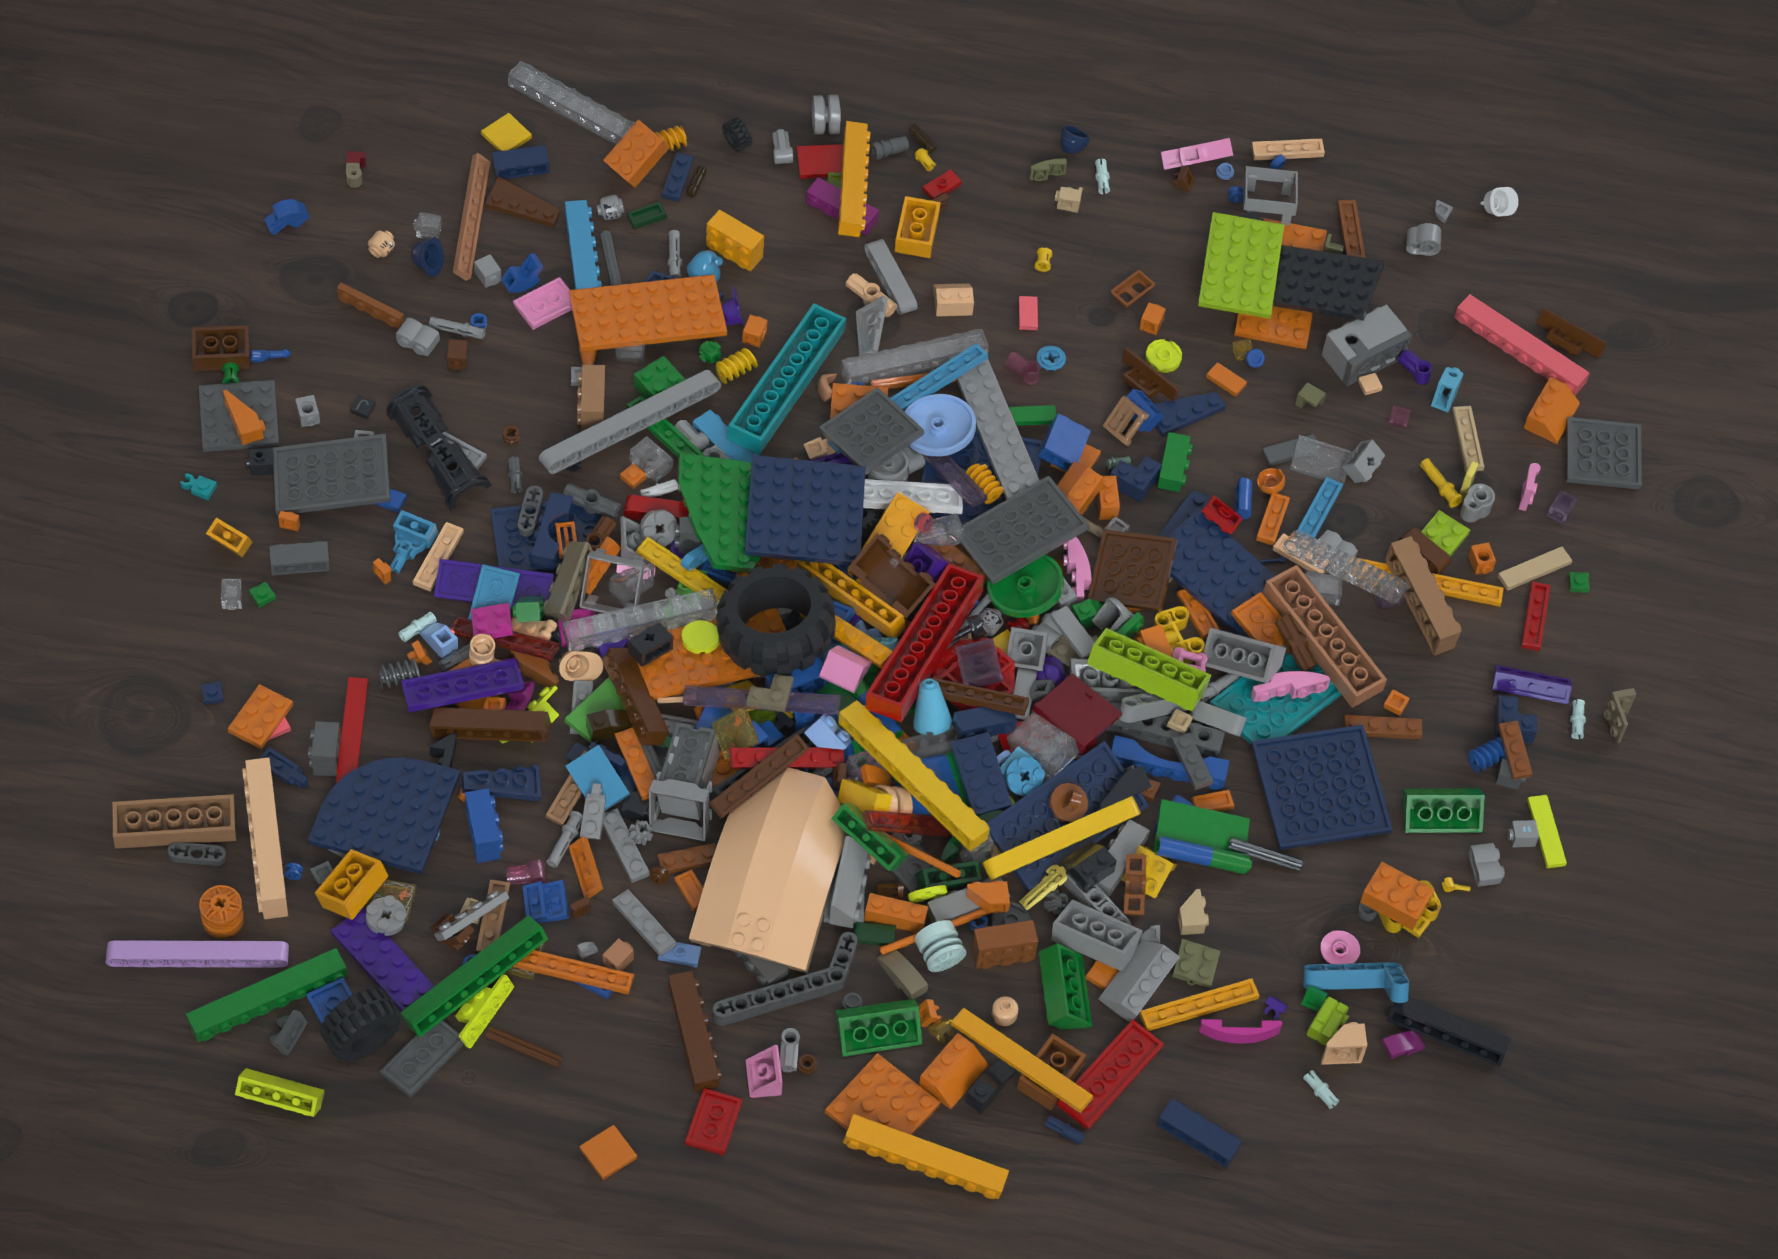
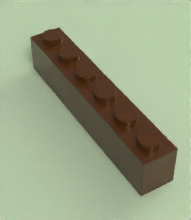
M609 648L603 657V666L607 670L641 745H663L669 730L654 698L648 692L635 659L628 653V648Z
M443 707L434 708L429 727L433 738L443 739L452 733H457V739L547 742L552 723L548 712Z
M692 971L668 975V986L694 1092L703 1091V1088H718L722 1075L720 1067L716 1068L715 1065L717 1054L716 1050L711 1048L710 1043H713L711 1031L707 1032L708 1018L707 1014L702 1012V1007H704L702 995L698 996L697 992L699 989L698 978H694Z

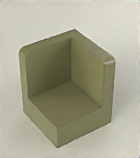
M1328 233L1324 252L1342 254L1344 245L1331 243L1332 234Z
M1307 382L1298 393L1295 405L1302 408L1307 402L1317 407L1318 404L1322 405L1324 403L1326 393Z

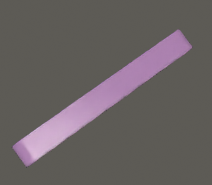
M110 941L107 943L106 964L111 967L280 968L288 965L289 944L283 941Z

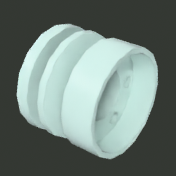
M950 920L932 923L915 936V943L920 953L924 954L923 960L931 972H939L951 968L966 956V949L962 945V941L957 938L958 933Z

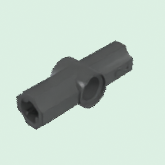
M570 483L564 489L563 495L573 497V504L583 507L585 512L589 514L598 513L613 520L617 518L621 504L600 496L598 491L593 489L585 490Z

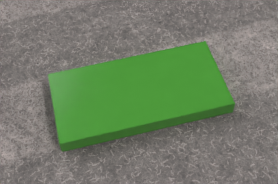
M608 677L564 721L590 743L592 741L586 728L587 714L602 710H625L610 678Z

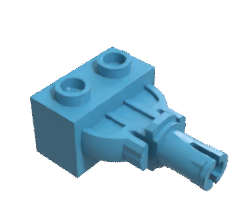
M401 510L393 524L396 543L393 551L396 555L390 568L392 572L396 570L397 574L400 573L406 560H413L415 555L422 552L425 548L430 549L439 534L435 523Z

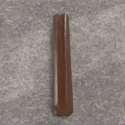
M489 1027L486 1033V1037L555 1067H559L562 1062L561 1055L497 1028Z

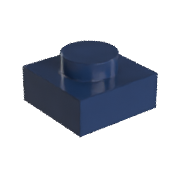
M221 681L201 684L204 705L224 702Z

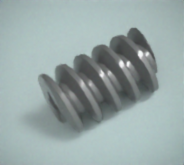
M414 658L411 659L410 665L406 660H403L402 666L396 661L395 667L388 663L386 669L381 664L378 670L381 689H383L384 683L391 688L392 682L399 686L400 680L420 677L418 665Z

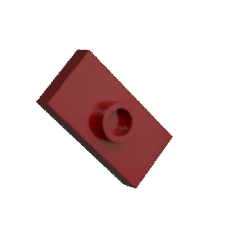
M950 169L924 185L922 190L933 200L959 187L962 181Z

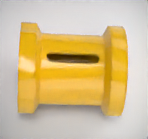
M1039 248L1037 250L1038 258L1035 262V269L1041 272L1050 270L1051 264L1049 262L1053 255L1052 250L1049 248Z

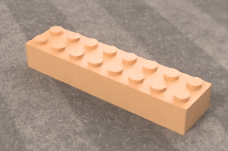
M270 759L245 760L246 768H242L258 909L259 912H263L264 919L287 917L288 910Z

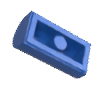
M1241 477L1235 487V512L1243 519H1248L1251 517L1252 481Z

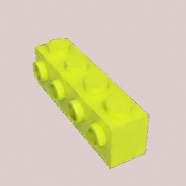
M246 1068L238 1077L235 1095L314 1117L321 1109L324 1090Z

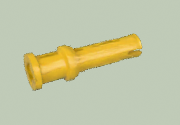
M1429 458L1424 459L1420 467L1438 487L1439 494L1446 498L1451 508L1458 506L1464 497L1458 494L1452 483L1446 481Z

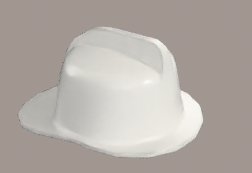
M1510 187L1495 188L1486 193L1484 201L1480 202V204L1484 205L1485 210L1489 214H1494L1498 217L1509 216L1517 210L1518 196L1515 190Z

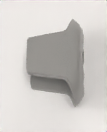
M1109 597L1092 619V622L1100 630H1104L1120 616L1110 628V630L1117 632L1134 614L1118 599Z

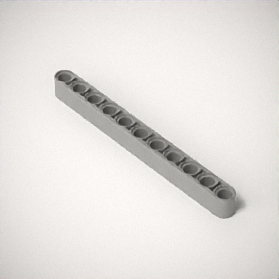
M705 370L544 450L539 456V461L549 473H557L715 394L721 388V382L710 370Z

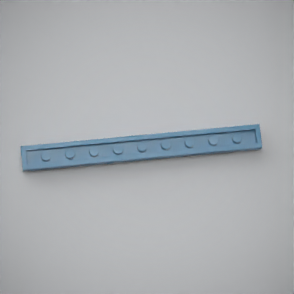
M976 343L890 399L905 412L914 401L934 394L987 360L988 354ZM827 439L828 444H829L838 454L842 453L838 448H836V447Z

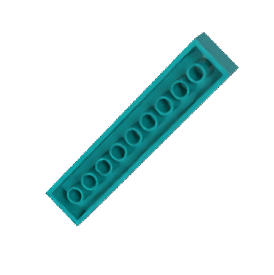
M817 304L811 306L728 425L727 440L756 454H761L843 335L846 324L845 317Z

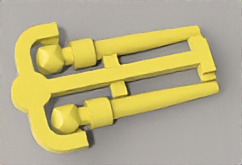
M1052 865L1046 870L1048 876L1042 878V881L1019 901L1026 910H1029L1047 894L1054 891L1058 885L1061 886L1067 880L1068 876L1064 866Z

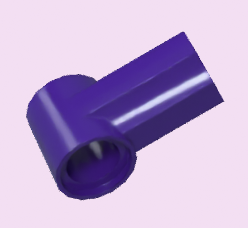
M1411 350L1402 352L1398 362L1414 375L1416 383L1421 385L1427 384L1430 381L1432 372L1431 363L1421 360Z

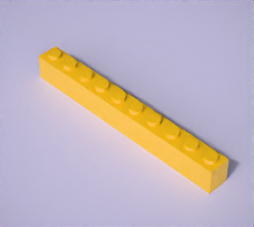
M856 700L839 712L838 724L970 852L988 839L990 830L988 824L981 820L972 808L967 807L961 798L948 788L945 782L940 781L935 776V773L922 763L918 756H914L906 744L901 743L891 730L885 728L880 719L875 718L866 709L865 705Z

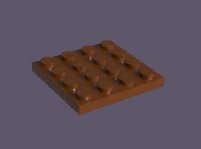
M1103 530L1088 599L1105 604L1107 598L1114 597L1125 607L1162 612L1177 547V539Z

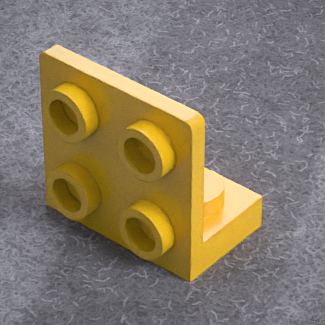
M1139 845L1134 855L1147 856L1145 894L1156 898L1170 871L1175 870L1177 863L1166 857L1155 855L1153 850L1144 845ZM1124 873V875H1123V877H1122V879H1121V880L1124 881V882H1126V874H1125V873Z

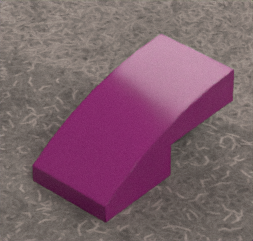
M523 682L524 690L509 692L511 701L505 706V710H525L534 690V682Z
M1413 1031L1389 1036L1381 1042L1390 1059L1403 1054L1408 1056L1425 1049L1419 1034Z

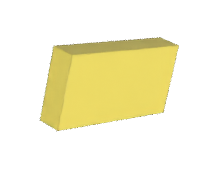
M1474 461L1471 462L1465 474L1459 493L1463 497H1466L1469 488L1472 486L1479 463Z

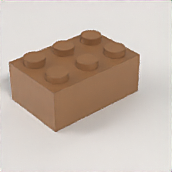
M582 365V372L578 373L577 425H581V432L604 421L605 365Z

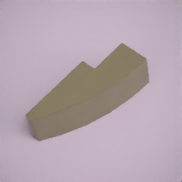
M897 950L876 958L896 987L902 989L908 999H916L927 992V982L915 967Z

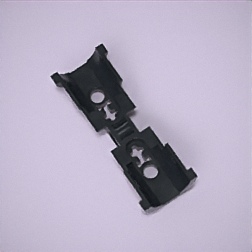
M422 385L412 386L398 393L390 401L386 413L391 421L395 419L406 438L410 437L416 448L425 444L429 449L431 457L427 459L426 463L435 475L436 484L446 497L445 504L451 511L456 508L455 503L464 491L473 486H484L487 489L492 484L487 477L480 475L458 443L450 444L445 439L442 433L448 430L430 399L433 395L429 389ZM420 408L421 412L418 415H412V410ZM423 419L428 427L425 428L420 420ZM446 452L448 456L446 460L442 455V453ZM456 463L457 468L450 471L447 469L449 464Z

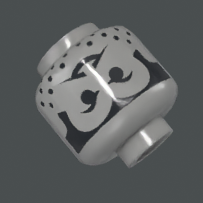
M617 195L602 197L600 204L597 205L599 216L602 215L605 220L620 218L624 212L622 198H618Z
M985 608L978 615L979 620L984 621L982 626L986 631L981 634L982 636H994L1002 627L1003 619L999 610Z

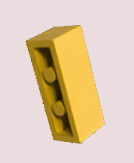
M842 778L837 799L842 804L852 802L869 819L879 820V817H888L893 795L872 786L864 785L863 782Z

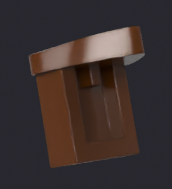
M902 882L896 884H876L877 895L903 901L904 885Z

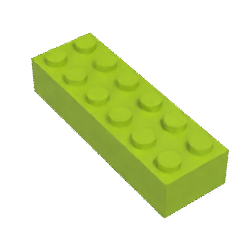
M1105 628L1094 643L1087 662L1088 665L1096 670L1106 672L1114 678L1126 681L1132 686H1137L1150 694L1157 695L1165 701L1175 703L1183 709L1192 712L1205 694L1211 678V674L1108 628Z

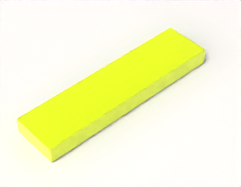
M1547 795L1528 797L1527 803L1532 820H1536L1538 841L1546 868L1566 866L1567 862Z

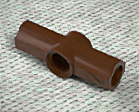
M602 516L593 531L587 535L585 542L589 544L593 541L598 542L599 544L596 546L590 544L595 552L596 548H600L606 537H610L617 523L607 516Z
M1290 614L1274 622L1284 639L1283 646L1286 648V652L1293 656L1299 669L1306 672L1315 667L1317 663L1308 648V639L1304 633L1299 632Z

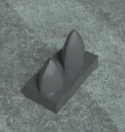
M293 1010L291 1015L277 1018L276 1022L282 1030L269 1036L271 1044L277 1047L282 1055L289 1056L308 1024L301 1012Z

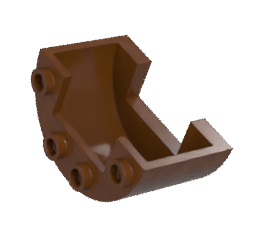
M877 533L850 564L847 571L851 577L854 575L857 578L855 581L897 610L906 619L935 585L934 579L926 572H915L916 568L911 563H905L896 550H890L892 546L889 544L890 540L885 535Z

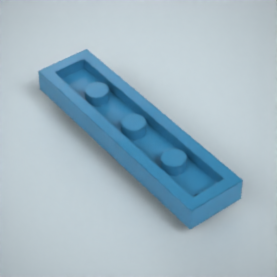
M1329 477L1325 478L1295 536L1313 543L1343 488L1342 483Z

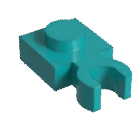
M189 473L185 474V479L189 480V482H180L183 489H191V494L208 501L217 487L216 481L200 475L197 479H194Z

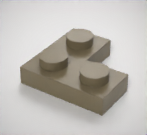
M774 674L770 689L751 686L746 701L747 706L785 712L793 687L794 677Z

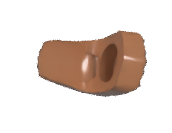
M837 374L821 375L817 382V392L824 402L832 396V389L828 384L835 381Z

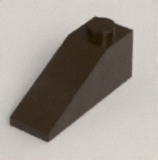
M602 710L587 714L586 728L592 742L615 737V733L633 727L625 710Z

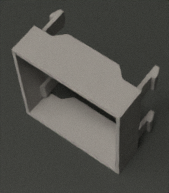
M1246 166L1243 187V210L1246 211V214L1255 212L1282 214L1281 224L1290 226L1291 216H1296L1298 205V172ZM1257 180L1283 182L1281 195L1290 196L1292 184H1294L1293 203L1247 198V191L1255 192Z
M596 548L595 552L590 551L587 556L579 607L634 619L637 614L644 576V558L634 556L633 560L608 555L605 554V549ZM591 559L640 569L634 604L627 602L623 609L597 604L599 596L591 594L584 601Z
M658 772L656 780L652 781L649 789V825L653 827L652 831L705 841L709 832V820H712V809H709V793H712V781H709L707 789H701L696 784L673 779L659 781L661 772ZM655 793L703 802V827H699L696 822L675 818L657 819L660 805L659 801H657L655 810Z

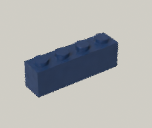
M1171 1099L1160 1115L1157 1124L1158 1127L1225 1168H1228L1242 1143L1235 1134L1227 1133L1218 1124L1209 1122L1202 1114L1191 1111L1184 1103Z

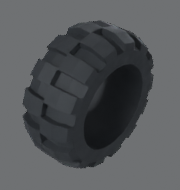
M772 564L773 568L767 569L759 566L750 569L745 577L739 575L730 583L728 591L725 590L717 605L718 612L716 614L719 642L724 652L735 664L744 670L748 667L751 668V671L756 675L767 677L768 673H777V675L789 676L793 670L800 669L804 671L813 666L815 657L821 659L831 645L836 627L833 599L828 594V589L816 577L812 578L811 574L799 567H795L794 570L788 569L786 564ZM772 608H788L806 616L798 626L779 633H764L746 625L747 621L754 615Z

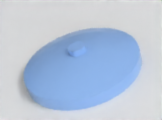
M947 394L928 395L914 401L905 410V413L924 429L925 434L908 445L914 451L923 455L946 456L956 453L966 447L974 437L976 431L975 414L972 408L958 397Z

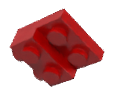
M1215 495L1202 509L1204 516L1208 520L1217 523L1223 532L1230 535L1243 520L1239 514Z

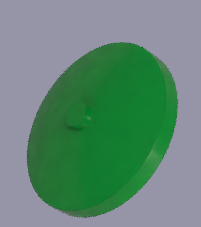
M1043 555L993 585L988 580L987 589L992 604L1000 612L1017 618L1033 617L1044 613L1056 604L1064 589V577L1058 563L1048 555Z

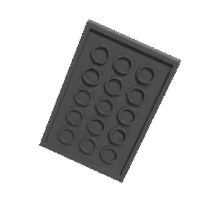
M386 434L273 448L277 516H279L280 511L303 513L391 502Z
M1047 476L953 530V535L993 585L1090 528L1086 520L1050 476Z

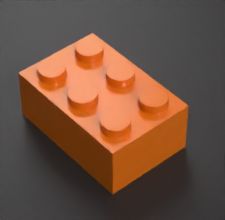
M638 119L603 161L635 188L670 146Z
M1381 862L1365 888L1360 903L1414 930L1432 899L1434 889Z

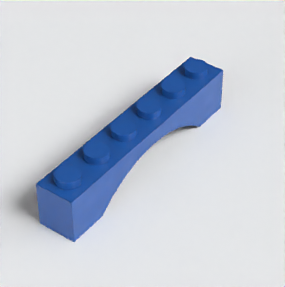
M1115 735L1112 752L1123 768H1128L1132 765L1135 768L1143 766L1145 773L1152 774L1153 776L1171 778L1174 781L1191 783L1181 763L1158 758L1144 750L1134 739ZM1211 756L1203 759L1213 779V784L1207 787L1223 790L1229 760Z

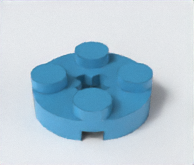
M1031 757L1015 758L1006 766L1004 772L1005 783L1012 793L1026 796L1043 784L1045 772L1040 763ZM1027 772L1028 780L1021 781L1022 776L1020 773Z

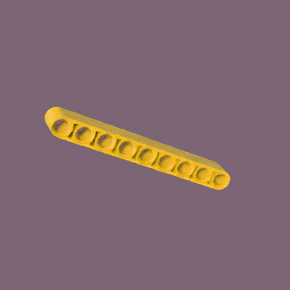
M1131 796L982 862L991 881L1140 815L1141 812L1134 797Z

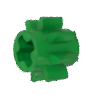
M712 341L704 342L699 348V353L701 354L699 358L704 363L717 362L721 357V346L716 341L714 343Z

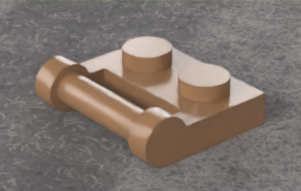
M1122 396L1103 424V427L1122 443L1129 446L1138 428L1150 415L1128 397ZM1136 413L1138 417L1136 418L1132 426L1129 428L1127 433L1124 435L1122 433L1123 430Z

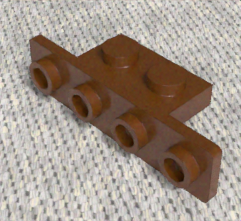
M1546 308L1542 310L1537 320L1538 325L1549 330L1546 339L1550 340L1552 344L1566 349L1570 354L1578 356L1585 350L1600 358L1607 345L1606 341Z
M1126 347L1123 352L1122 362L1131 369L1123 374L1122 380L1133 389L1143 391L1149 399L1161 392L1172 402H1175L1179 388L1135 352Z

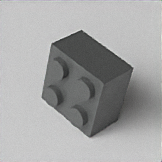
M316 721L315 729L311 728L310 734L312 746H309L308 749L309 767H313V775L337 776L341 743L340 724L337 722Z

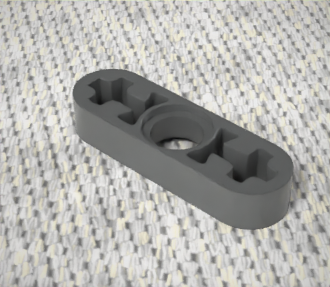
M530 486L526 490L518 520V532L522 536H531L535 531L543 501V490L539 486ZM534 493H537V495L535 496V502H533L532 496L534 495ZM527 508H534L536 512L527 514L525 510ZM526 520H528L529 526L527 527V529H524L526 525Z
M174 842L168 847L169 859L176 863L221 866L226 861L225 849L217 845ZM176 849H179V850H180V852L178 853V855H174V852H176ZM195 850H200L203 853L199 858H194L191 854ZM216 853H220V856H218V859H215V858H214V856L216 855Z

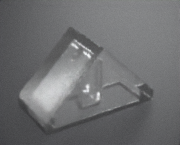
M646 345L616 348V359L644 362Z

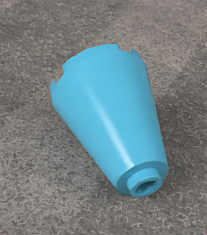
M925 679L919 685L913 725L918 733L927 735L926 732H933V735H938L950 729L952 718L939 683L933 679Z

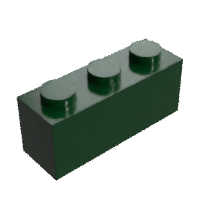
M971 861L950 865L961 871L958 878L936 867L922 869L915 874L918 890L945 885L949 889L979 882L982 880L979 862Z

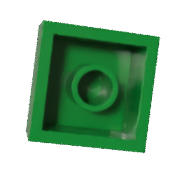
M662 356L634 374V388L646 400L686 379Z

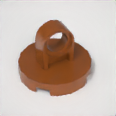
M1065 783L1052 790L1048 805L1049 808L1051 807L1054 813L1053 816L1061 822L1071 823L1085 815L1088 809V799L1081 787L1076 784Z

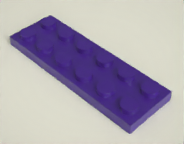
M440 559L434 597L472 603L482 564ZM492 566L520 573L513 605H515L520 597L543 596L544 603L546 600H549L551 595L550 587L552 582H554V574Z
M516 658L401 680L409 712L524 690V683Z
M364 908L359 911L353 920L347 918L330 930L331 935L376 985L389 994L401 1012L434 987L389 936L380 932L377 934L370 930L366 923V910Z

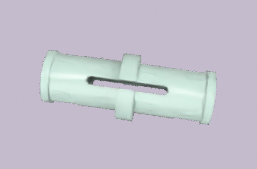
M1100 159L1095 161L1097 171L1095 178L1098 181V192L1100 194H1103V188L1105 194L1110 192L1108 182L1110 176L1109 172H1107V162L1105 159H1102V165L1100 164Z
M428 612L418 620H413L409 626L398 632L399 637L402 641L407 642L413 636L419 634L420 631L437 622L436 617L433 613Z
M1577 699V704L1576 700L1572 702L1573 713L1570 717L1572 723L1571 737L1579 739L1580 735V739L1584 737V723L1586 722V717L1584 716L1585 701Z
M1313 1070L1304 1076L1303 1079L1314 1090V1094L1317 1097L1319 1096L1329 1109L1333 1108L1332 1105L1336 1106L1339 1103V1099L1328 1089V1084L1323 1083Z

